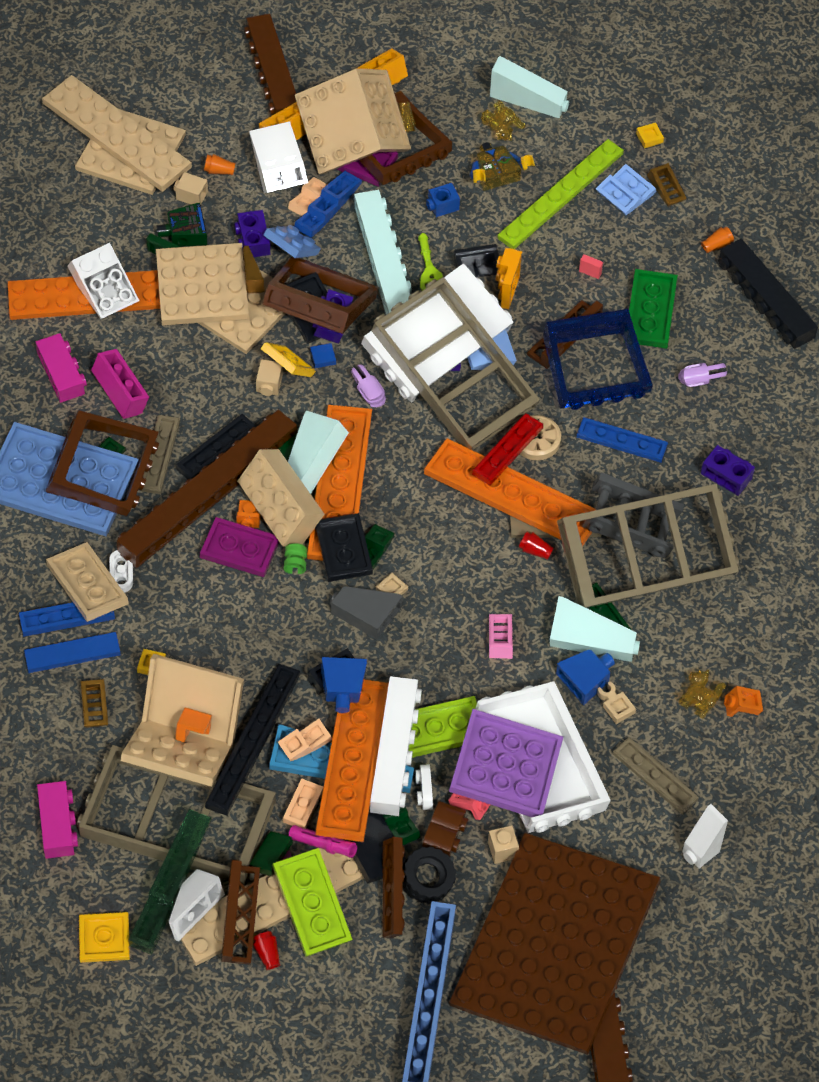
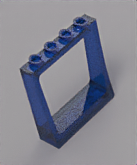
M629 309L546 322L543 339L560 409L571 407L572 410H577L585 404L599 406L608 400L618 403L626 397L640 399L645 393L651 392L653 384L637 340ZM621 334L639 381L573 393L568 392L557 344Z

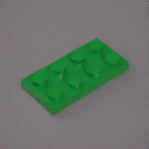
M635 269L624 343L668 348L678 275Z

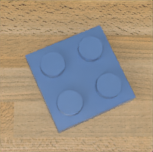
M292 225L267 228L264 233L266 238L294 258L316 256L321 250L312 238L303 236L299 233V229Z

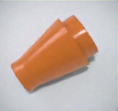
M207 154L204 171L209 172L208 174L233 175L236 163L215 154Z
M720 227L706 240L701 242V245L706 253L731 244L734 242V237L728 227Z

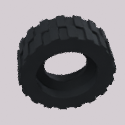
M434 847L416 849L402 865L405 873L402 883L404 891L410 895V898L420 903L431 904L432 901H440L452 889L456 880V869H454L453 861L442 850L434 849ZM423 864L434 866L439 872L438 883L434 886L421 884L416 875L418 867Z

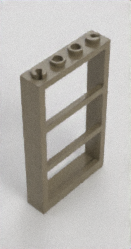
M444 277L438 281L436 279L432 280L426 285V289L421 292L419 290L409 296L408 301L397 303L387 315L383 313L374 320L371 330L460 445L471 450L476 449L520 419L525 413L527 414L533 410L540 401ZM437 294H440L463 325L409 361L385 329ZM469 331L493 363L438 399L414 367ZM498 369L523 401L471 437H468L444 405Z
M717 483L563 517L557 520L577 604L584 608H589L739 572V559L734 554V539L728 531V515L726 511H723L721 503L723 496L717 487ZM706 493L725 568L690 576L672 501ZM663 503L682 578L643 587L624 511ZM616 513L634 589L595 598L576 522Z
M112 745L110 752L104 755L102 772L97 773L95 777V789L93 793H89L87 796L85 813L80 814L78 818L77 828H79L80 837L188 869H199L216 875L219 878L229 880L230 867L193 856L211 810L205 808V804L185 854L143 842L168 778L209 789L208 799L219 776L211 787L121 761L124 748ZM118 763L160 775L134 839L92 826ZM244 783L237 798L260 804L239 860L242 861L241 866H249L260 846L276 803L275 792ZM241 872L240 882L245 885L249 873Z

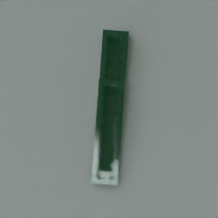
M191 809L188 810L148 893L149 898L128 939L130 947L151 955L153 954L174 907L180 887L188 875L210 825L211 817Z

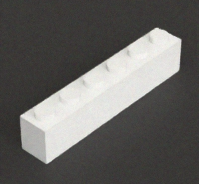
M390 676L371 794L370 813L399 816L400 807L405 808L406 793H402L403 786L408 787L409 772H406V765L411 766L413 751H409V745H414L416 730H412L413 723L417 724L419 710L415 709V705L421 702L422 689H418V680Z

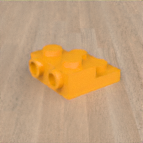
M505 248L503 256L499 255L496 265L498 270L495 281H498V289H500L498 299L501 300V308L508 310L520 278L522 251H517L513 248Z

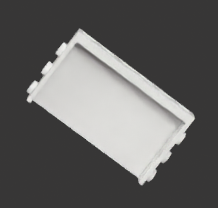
M464 263L444 277L492 339L505 330L507 332L510 330L513 324L510 313L500 307L497 298L493 294H489L484 288L481 279L475 277ZM437 294L386 328L385 331L410 361L463 324L440 294ZM468 331L414 368L427 385L430 386L481 347ZM373 332L367 333L361 344L370 354L373 363L384 370L386 378L390 382L395 383L399 388L400 395L404 399H408L411 403L415 401L419 391Z
M554 681L534 687L526 686L522 690L515 692L507 691L500 696L492 698L484 697L477 702L476 710L563 736L543 815L529 817L519 813L528 833L535 831L540 833L556 825L565 826L571 821L577 819L586 820L592 815L606 811L610 798Z

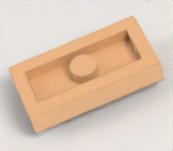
M301 779L285 812L283 823L291 826L297 825L306 829L322 796L324 787Z

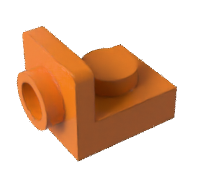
M240 500L239 510L236 515L237 523L251 528H259L261 515L251 501Z
M736 686L724 697V705L729 717L734 716L738 711L759 715L763 712L760 690Z

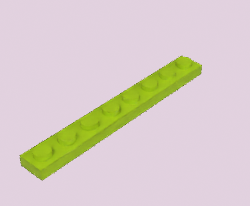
M607 139L498 234L497 239L509 248H517L621 157L624 150Z

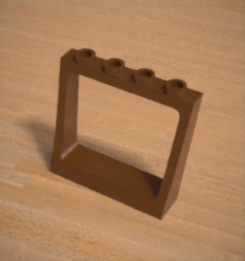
M401 91L394 93L401 117L408 120L435 144L388 167H383L373 155L360 159L359 161L382 185L392 181L396 183L406 174L413 175L417 169L423 166L429 167L437 159L444 160L448 153L452 151V141L433 125Z
M292 256L268 284L262 305L344 334L355 319L376 299L379 287L369 284L367 281L350 277L347 274L333 271L328 267L314 264L309 260ZM317 272L323 284L356 295L359 298L348 307H344L284 284L291 274L305 277Z
M78 410L70 424L45 492L127 516L131 508L135 509L139 502L140 496L136 494L145 485L146 478L143 475L144 472L148 473L153 463V460L149 458L151 454H155L159 443L156 442L159 432ZM84 429L133 438L145 443L125 501H120L66 480V475Z

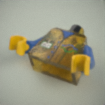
M486 142L479 148L481 152L477 154L476 161L472 164L470 178L474 183L480 181L483 191L520 181L521 168L527 170L528 166H535L532 155L519 157L509 152L505 146L493 148L491 143Z

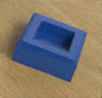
M332 343L310 347L315 368L336 365Z

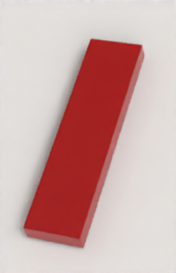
M525 413L472 470V475L491 486L543 429V423Z

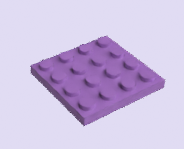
M473 709L449 792L529 817L543 815L563 736Z

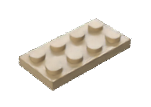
M88 542L46 559L48 568L87 622L129 604L128 597Z

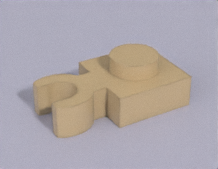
M612 682L607 683L609 692H604L600 687L598 688V697L605 701L603 708L616 724L636 713V708L624 692L616 694V688Z

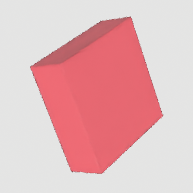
M583 254L580 260L579 272L599 279L602 274L603 262Z

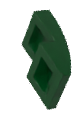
M376 524L365 536L373 570L395 533Z
M400 807L399 816L381 814L393 836L402 838V845L420 838L419 830L409 818L406 807Z

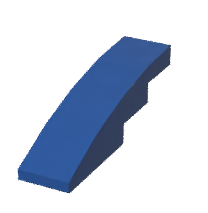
M347 171L341 173L321 190L320 197L308 205L307 213L295 221L294 227L312 238L361 185L362 180Z

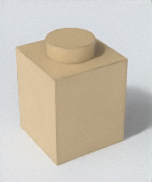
M184 172L174 185L176 200L191 205L195 203H200L201 205L208 193L207 179Z
M261 359L256 379V392L265 396L278 395L283 376V367L279 363Z
M513 826L489 831L488 845L494 864L513 860L516 851L519 850Z

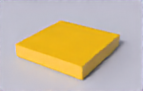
M266 342L261 347V350L291 374L312 377L316 372L314 368L284 345Z
M128 912L79 915L80 963L130 960Z

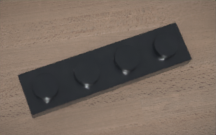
M241 414L177 463L176 469L185 478L193 479L204 466H209L216 460L219 454L225 453L232 447L235 441L241 440L251 428L257 426L245 415Z

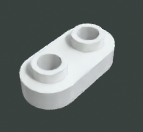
M116 550L110 555V574L116 582L120 580L125 581L124 584H118L125 593L133 586V564L129 560L126 561ZM119 561H125L124 565H118L117 563Z
M430 764L420 765V770H415L416 784H421V791H417L418 806L422 805L423 810H433Z

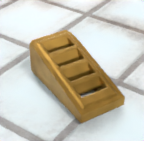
M669 163L650 169L647 177L667 207L687 199ZM669 181L670 184L663 186L662 183ZM672 187L674 188L673 191H670V192H667V191H666L667 189H670V188H672ZM674 194H678L679 196L674 199H670L669 197Z
M244 246L243 260L246 291L248 293L264 292V278L249 246Z
M104 679L81 681L85 728L108 726ZM100 690V694H86V691ZM101 698V702L87 703L89 699ZM102 707V711L88 712V708ZM103 715V720L89 721V716Z

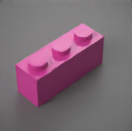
M60 333L35 341L37 354L59 402L61 403L84 395V386H87L86 379L83 373L79 374L78 372L79 365L76 358L70 355L71 348L68 341H64Z
M113 349L98 353L91 371L122 418L125 419L143 413L149 396L119 351Z
M66 781L37 784L45 859L74 855V847H78L77 832L72 833L71 825H76L75 812L70 811L69 804H74L72 789L67 790Z

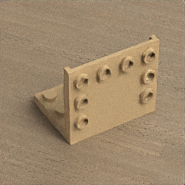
M356 68L295 94L319 174L328 173L377 152H406L411 150L387 70Z
M153 654L150 659L142 722L123 750L121 761L212 787L234 747L244 679ZM184 708L212 715L209 734L190 731L185 742L176 740L177 722Z

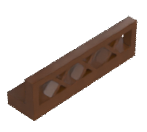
M581 300L527 352V355L548 369L602 317L603 304L596 300L590 306ZM584 308L586 311L578 317L577 312ZM566 323H572V324L564 331V326H563V325L566 324ZM552 336H559L555 341H553L550 344V338ZM538 349H545L541 353V357L535 354Z
M232 860L221 962L251 965L260 867L241 866L242 861ZM241 872L254 874V881L247 888L240 882ZM251 888H253L252 895L249 892ZM246 894L252 902L251 906L243 912L238 906V899ZM251 911L249 919L246 914ZM244 918L249 924V930L241 936L235 929L236 922ZM246 936H248V943L244 940ZM240 941L247 949L246 958L233 956V947Z

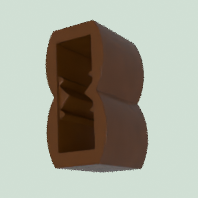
M439 801L426 831L422 847L440 849L449 858L452 852L456 853L461 841L457 837L460 831L465 832L469 820L465 818L466 810Z

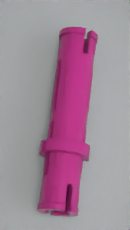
M293 825L289 830V836L292 837L293 841L325 849L330 854L338 853L352 858L357 852V845L354 842L317 836L316 831Z

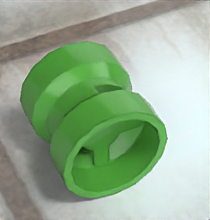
M295 543L287 545L285 547V557L287 559L284 561V571L292 573L293 568H298L297 574H303L306 571L305 559L307 558V548L304 545Z

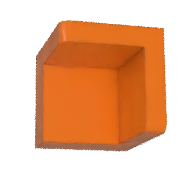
M184 708L177 722L176 740L185 742L190 731L209 734L212 715Z

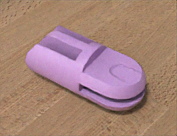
M705 363L689 365L679 372L678 379L688 387L709 384V379L727 375V371L709 375V370L724 368L726 365L724 363L707 366Z
M359 364L357 367L364 378L362 379L353 367L351 373L358 384L357 389L364 400L371 407L382 406L386 400L385 391L376 377L370 375L366 368Z

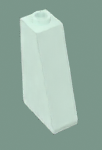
M501 56L498 57L492 69L490 97L556 118H560L562 112H567L569 101L567 100L568 91Z
M306 411L288 463L311 494L349 432L338 420Z
M558 597L550 636V646L577 652L592 650L598 656L609 653L614 659L632 662L633 654L638 655L640 641H636L637 632L564 597Z

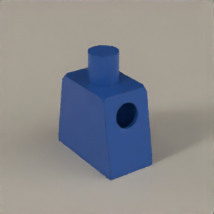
M586 650L557 663L556 674L581 704L585 705L597 694L599 687L602 689L609 682L610 671L608 669L615 665V662L609 653L598 658L592 650Z
M322 657L321 674L325 699L328 702H336V712L348 713L350 711V703L359 702L367 659Z

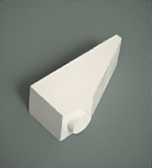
M712 804L707 806L683 847L685 860L691 865L695 864L698 868H701L720 852L728 822Z
M196 869L182 883L169 919V924L176 941H179L225 895L218 876Z

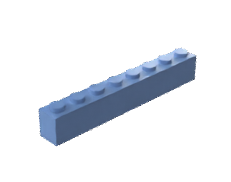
M431 902L402 1082H429L455 920L456 905Z

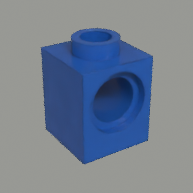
M449 183L429 189L426 205L429 211H433L435 216L439 217L458 211L460 197L453 184Z

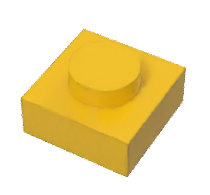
M656 122L636 129V134L644 148L661 144L664 141V137Z
M143 649L137 666V673L148 675L152 655L157 654L166 657V654Z

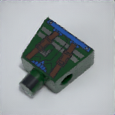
M200 203L171 210L167 213L168 224L156 225L158 237L171 236L172 243L178 246L207 245V233Z

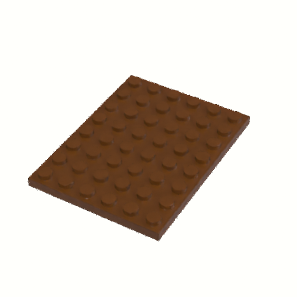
M524 833L519 844V850L515 853L449 1001L450 1006L588 1055L660 885V877Z

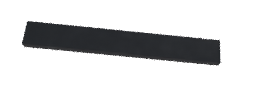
M278 664L205 803L206 809L228 816L300 676L299 670Z

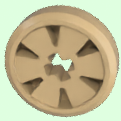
M530 415L543 423V429L537 435L541 436V438L533 439L520 455L530 460L550 458L560 447V428L552 419L546 416Z

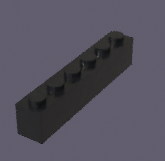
M742 238L721 248L718 260L720 267L729 272L732 281L736 285L739 284L745 296L749 300H753L760 314H765L769 319L771 327L777 329L782 334L786 344H790L796 349L815 339L818 326Z

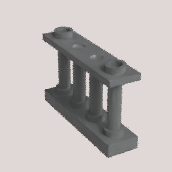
M602 472L592 486V491L600 494L596 510L606 508L608 497L620 501V505L661 496ZM672 501L677 519L683 511L684 504ZM663 503L639 508L641 513L637 529L628 527L633 547L649 552L655 557L667 558L674 549V545L666 542L669 524ZM650 513L662 518L657 538L645 534ZM603 516L583 522L582 527L589 529L591 532L623 542L617 518L616 522L603 518Z

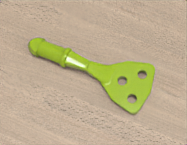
M421 233L418 237L421 255L425 262V270L420 279V290L422 291L426 289L425 284L434 279L438 281L443 277L442 273L431 262L429 238L425 233Z

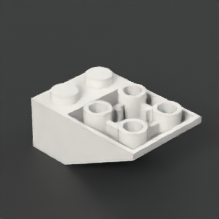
M290 122L249 131L264 193L308 183L303 160Z
M110 243L72 260L67 266L77 286L100 319L139 302Z

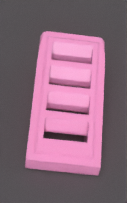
M489 614V658L512 659V614ZM494 623H508V626H494ZM494 631H508V633H494ZM494 639L508 640V641H494Z

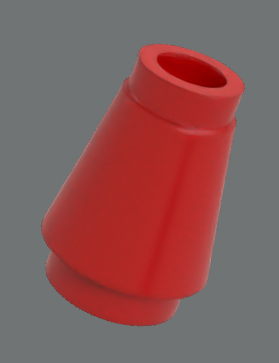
M526 531L519 544V548L523 549L522 552L547 560L554 549L534 532L530 533Z
M271 931L256 935L253 938V946L266 970L279 967L276 936H273Z

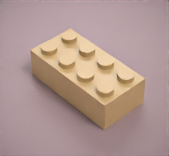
M260 449L237 481L282 546L294 543L303 545L325 515L279 449Z

